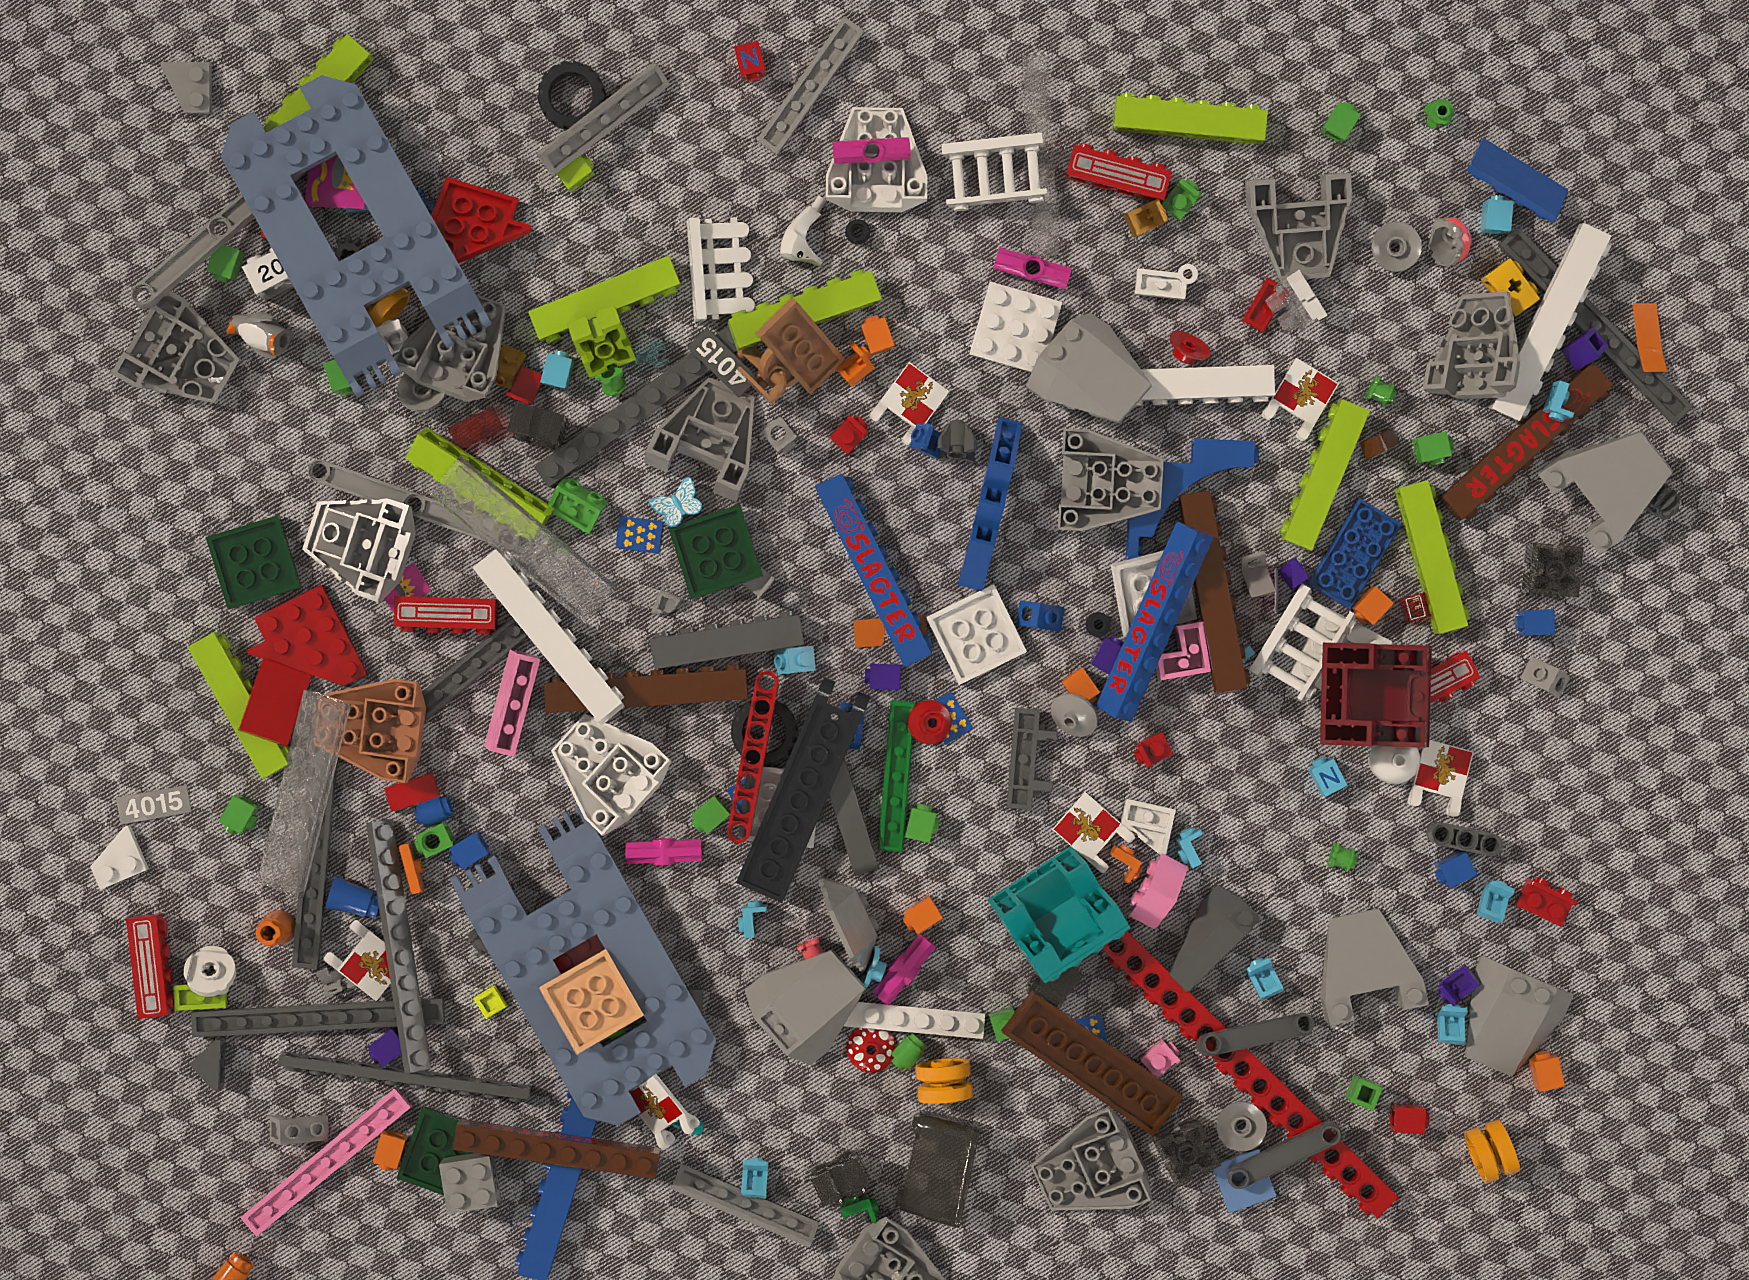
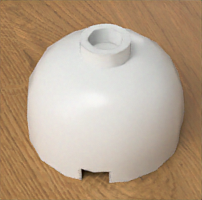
M1372 746L1368 762L1371 771L1379 780L1388 784H1401L1409 781L1416 775L1420 767L1421 757L1416 747Z

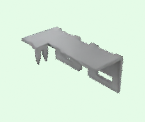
M326 967L316 972L324 985L325 997L342 992L343 988L340 978L345 976L336 969L329 971ZM347 979L348 989L356 986L355 984H352L350 980Z

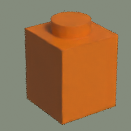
M875 315L864 320L865 324L861 325V330L869 353L872 356L895 347L885 317L879 319V316Z
M1371 586L1354 604L1352 610L1355 612V619L1362 625L1366 623L1374 625L1394 603L1376 586Z
M1082 667L1061 681L1068 693L1077 694L1088 700L1091 704L1098 700L1096 695L1100 691Z
M927 895L904 910L906 917L903 918V921L910 931L914 929L919 934L943 919V916L930 895Z
M1541 1051L1535 1053V1057L1528 1058L1534 1088L1543 1092L1565 1087L1558 1056L1550 1053V1051Z
M385 1129L380 1135L373 1163L379 1164L378 1167L383 1170H397L402 1163L409 1135Z

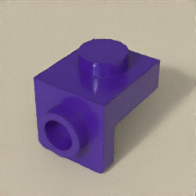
M1464 963L1440 981L1438 992L1445 1002H1450L1452 1006H1455L1460 999L1479 987L1480 982Z

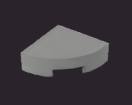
M659 590L651 613L657 615L668 614L680 606L683 598Z

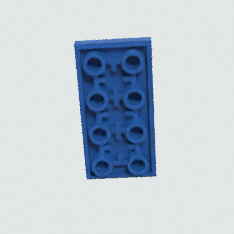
M1482 138L1478 143L1467 168V171L1475 179L1483 180L1491 185L1496 192L1504 193L1514 199L1516 204L1527 207L1535 212L1539 218L1552 223L1557 219L1568 192L1567 188L1485 138Z
M1358 498L1307 585L1351 610L1402 526V523Z

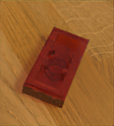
M494 406L448 427L455 445L462 450L505 430Z

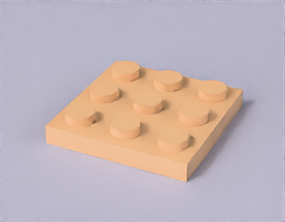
M606 949L539 987L540 992L576 1055L644 1016Z

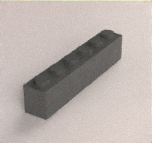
M794 611L779 613L780 618L770 619L769 615L754 617L755 622L746 624L744 619L729 621L730 626L720 628V624L715 623L704 625L705 630L695 632V627L680 629L679 635L670 636V631L655 633V638L650 639L654 669L804 645L800 615H794Z

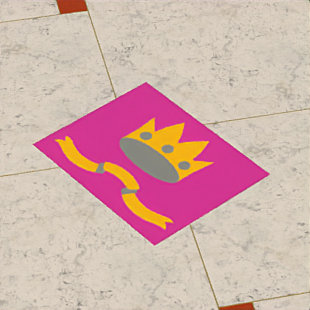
M338 155L309 169L305 194L307 206L364 209L365 203Z

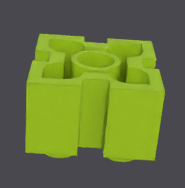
M615 305L597 311V317L588 320L585 316L567 323L572 341L579 356H581L589 378L608 371L607 366L616 363L617 367L636 360L630 339L623 327Z

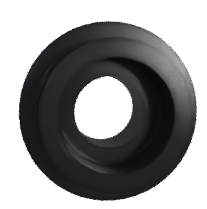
M860 219L850 221L845 229L847 240L855 245L865 243L870 237L869 225ZM856 228H860L863 232L859 237L853 235V230Z
M1095 612L1087 617L1085 627L1090 635L1102 637L1109 632L1111 622L1106 614ZM1096 620H1101L1103 623L1102 628L1099 630L1094 627Z

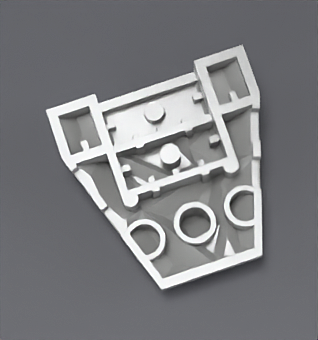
M170 291L155 305L150 307L149 313L127 351L122 353L111 374L133 387L216 403L240 359L186 299Z
M1506 291L1462 295L1448 322L1451 327L1445 339L1440 338L1437 344L1440 346V349L1435 359H1430L1427 364L1422 389L1425 392L1438 395L1449 394L1455 399L1505 397L1507 392H1511L1516 388L1520 368L1510 293Z

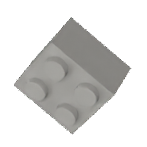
M473 1153L443 1158L439 1168L447 1214L497 1207L499 1205L501 1194L495 1157L493 1155Z

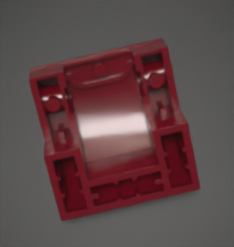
M1323 642L1320 745L1429 747L1432 646Z

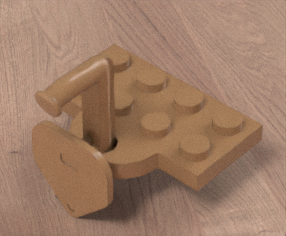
M792 297L755 333L768 347L764 354L755 346L737 351L734 354L741 362L747 359L759 370V373L752 378L740 366L737 368L749 384L772 406L783 395L786 388L796 382L811 395L846 360L800 304ZM767 385L773 388L768 393L764 390Z

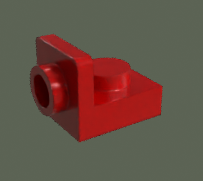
M849 415L829 438L848 455L868 434V431L865 429L868 425L858 415L855 418Z
M1162 731L1134 744L1137 749L1133 752L1139 765L1144 764L1146 768L1173 755Z

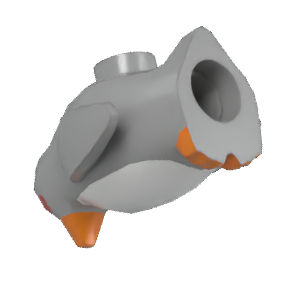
M265 312L234 315L230 319L227 328V334L241 336L246 344L258 355L274 359L277 355L283 353L294 336V331L283 328L272 315Z

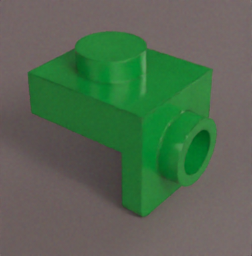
M869 1193L859 1197L858 1194L850 1195L843 1199V1203H840L843 1218L868 1210L872 1223L877 1222L876 1214H879L880 1210L876 1199L871 1200Z

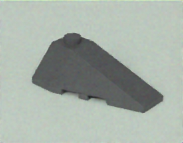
M1216 885L1200 902L1195 919L1188 929V935L1169 973L1186 992H1189L1261 919L1244 900L1219 885Z

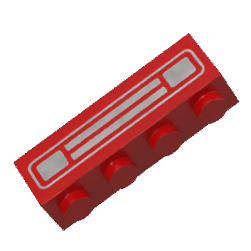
M1079 143V146L1074 145L1065 179L1148 201L1159 199L1162 204L1166 196L1172 171L1167 170V166L1154 162L1152 165L1142 163L1143 160L1138 157L1128 156V159L1118 157V153L1105 149L1103 152L1094 150L1092 145Z
M394 596L393 627H400V632H416V627H426L427 633H441V628H451V633L466 634V629H476V634H491V629H498L499 600Z
M1461 650L1432 665L1431 703L1438 699L1440 702L1446 701L1454 696L1452 692L1459 688L1462 691L1476 685L1475 680L1481 678L1467 650Z
M163 913L129 917L126 919L137 1019L168 1016L174 1012L175 1006L174 993H172L171 989L174 974L173 970L169 968L168 959L171 957L170 945L166 944L165 934L168 932L166 918L163 919Z

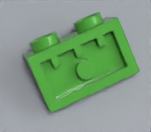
M565 477L557 485L548 505L554 508L552 512L554 515L590 534L601 512L607 506L608 501L599 493L584 488L578 481Z

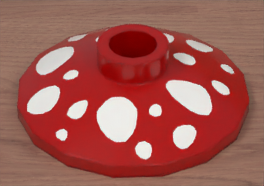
M855 1028L849 1035L846 1044L847 1055L851 1063L857 1069L867 1073L879 1072L887 1068L894 1058L891 1053L896 1048L895 1039L890 1031ZM869 1045L876 1047V1051L872 1054L866 1050Z

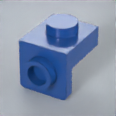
M916 424L911 434L909 448L931 458H938L941 450L938 449V438L941 432L934 430V426L931 424Z

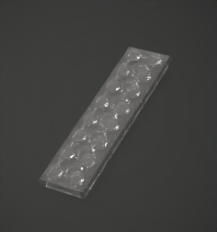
M462 456L454 462L430 495L585 625L617 589V586Z
M310 689L303 692L287 757L288 765L284 769L257 882L297 898L304 897L351 704Z

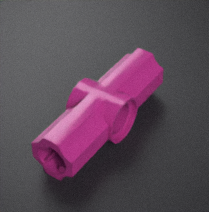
M909 137L833 141L834 164L910 160ZM869 144H876L878 146V153L874 157H868L865 154V148Z
M999 247L993 267L995 270L1023 277L1027 281H1036L1066 290L1072 268L1042 260L1037 256H1028ZM1028 263H1036L1039 267V272L1035 275L1029 274L1026 271Z
M675 838L652 839V841L626 842V864L653 863V865L676 864V862L702 861V839L675 840Z
M919 933L907 949L894 959L887 969L888 972L874 987L872 993L889 1006L905 985L908 986L921 969L920 966L929 958L936 946Z

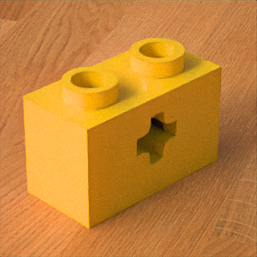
M1510 258L1480 280L1490 293L1506 291L1510 293L1513 317H1516L1540 298L1537 295L1539 292L1536 286L1531 281L1528 282L1522 275L1524 271L1520 264L1512 261ZM1514 283L1516 287L1514 291L1510 292L1508 288Z

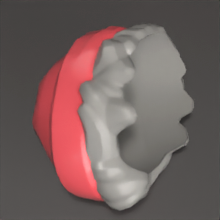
M1455 217L1438 218L1432 226L1428 246L1433 251L1431 257L1436 260L1437 264L1442 266L1456 265L1464 260L1469 253L1472 244L1470 231Z

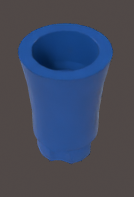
M336 875L325 909L352 913L362 917L367 915L376 919L379 912L377 893L348 882Z

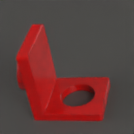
M521 366L511 391H506L505 395L532 407L542 385L540 383L542 374Z

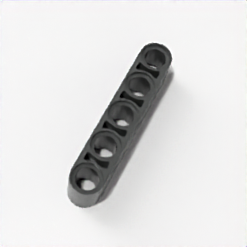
M844 758L829 795L854 875L858 876L877 870L879 866Z

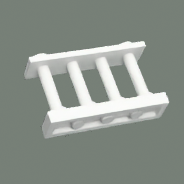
M1043 133L942 144V154L945 158H949V161H952L955 199H946L947 205L950 208H954V211L969 210V206L1027 199L1029 203L1043 202L1045 197H1050L1047 188L1040 189L1037 152L1040 151L1039 147H1045V136ZM1024 149L1028 158L1030 190L1015 192L1012 154H1014V150ZM999 152V155H1002L1005 193L990 195L987 157H989V153ZM974 155V158H977L980 196L965 197L962 165L964 156Z
M1301 584L1249 669L1251 673L1258 677H1261L1263 673H1269L1300 691L1297 698L1302 703L1305 702L1306 698L1311 700L1317 690L1315 684L1322 674V658L1320 661H1317L1286 643L1287 640L1284 638L1288 631L1293 632L1295 630L1323 646V642L1341 643L1345 634L1350 635L1357 624L1354 621L1356 616L1351 611L1345 619L1314 601L1313 597L1310 596L1312 594L1311 589L1304 584ZM1309 609L1339 626L1340 628L1333 640L1300 622L1298 615L1301 610ZM1276 652H1283L1314 670L1307 683L1275 666L1271 660Z

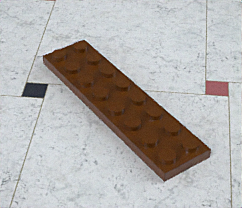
M1033 990L1001 1030L1004 1035L1153 1137L1184 1098L1180 1092Z

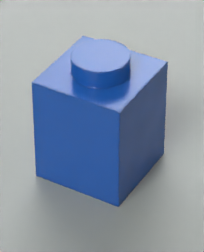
M1554 609L1518 611V616H1515V629L1519 631V636L1555 634Z
M479 831L449 848L451 854H449L450 859L456 867L460 866L462 870L491 852Z
M1462 850L1434 863L1437 869L1434 871L1438 882L1449 888L1477 875L1467 853Z

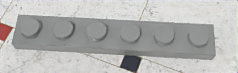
M843 16L756 139L758 143L778 156L864 34L862 28Z
M651 64L536 153L551 175L558 173L670 86L658 64Z
M683 1164L680 1165L671 1187L674 1191L809 1248L819 1225V1222L763 1198L741 1197V1189Z

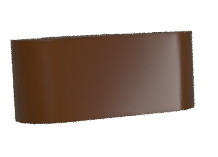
M1393 428L1359 443L1366 459L1400 444Z

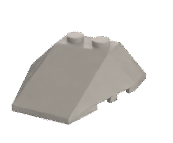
M1092 313L1073 318L1065 325L1038 356L1026 384L1028 390L1045 402L1062 404L1072 410L1079 409L1089 412L1092 416L1119 424L1152 387L1148 378L1112 328Z
M391 499L318 501L302 550L321 566L332 572L339 581L344 582L356 595L380 603L401 582L416 536L412 506Z
M822 876L818 878V882L823 896L826 897L824 901L829 916L850 960L862 972L866 970L878 937L876 930L880 929L874 915L869 917L865 908L869 906V903L863 892L859 894L854 887Z
M1481 955L1473 973L1479 980L1480 986L1471 992V1002L1469 1001L1470 1015L1469 1025H1467L1465 1057L1512 1077L1563 1020L1574 994Z

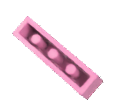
M511 649L509 651L484 744L489 751L515 756L541 660L535 655Z

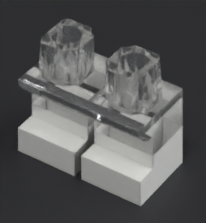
M1300 270L1274 286L1276 292L1265 300L1273 314L1284 307L1287 308L1288 312L1277 318L1285 332L1297 326L1300 330H1303L1306 324L1314 319L1321 320L1328 316Z

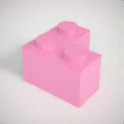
M1203 622L1174 626L1178 651L1162 653L1156 668L1158 680L1211 672Z
M1161 853L1156 861L1151 860L1145 872L1149 875L1148 878L1146 877L1143 880L1139 889L1140 892L1135 891L1129 902V905L1132 906L1129 916L1156 930L1176 903L1188 866Z

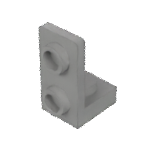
M325 1114L297 1118H286L281 1115L270 1116V1141L280 1146L328 1140V1116Z

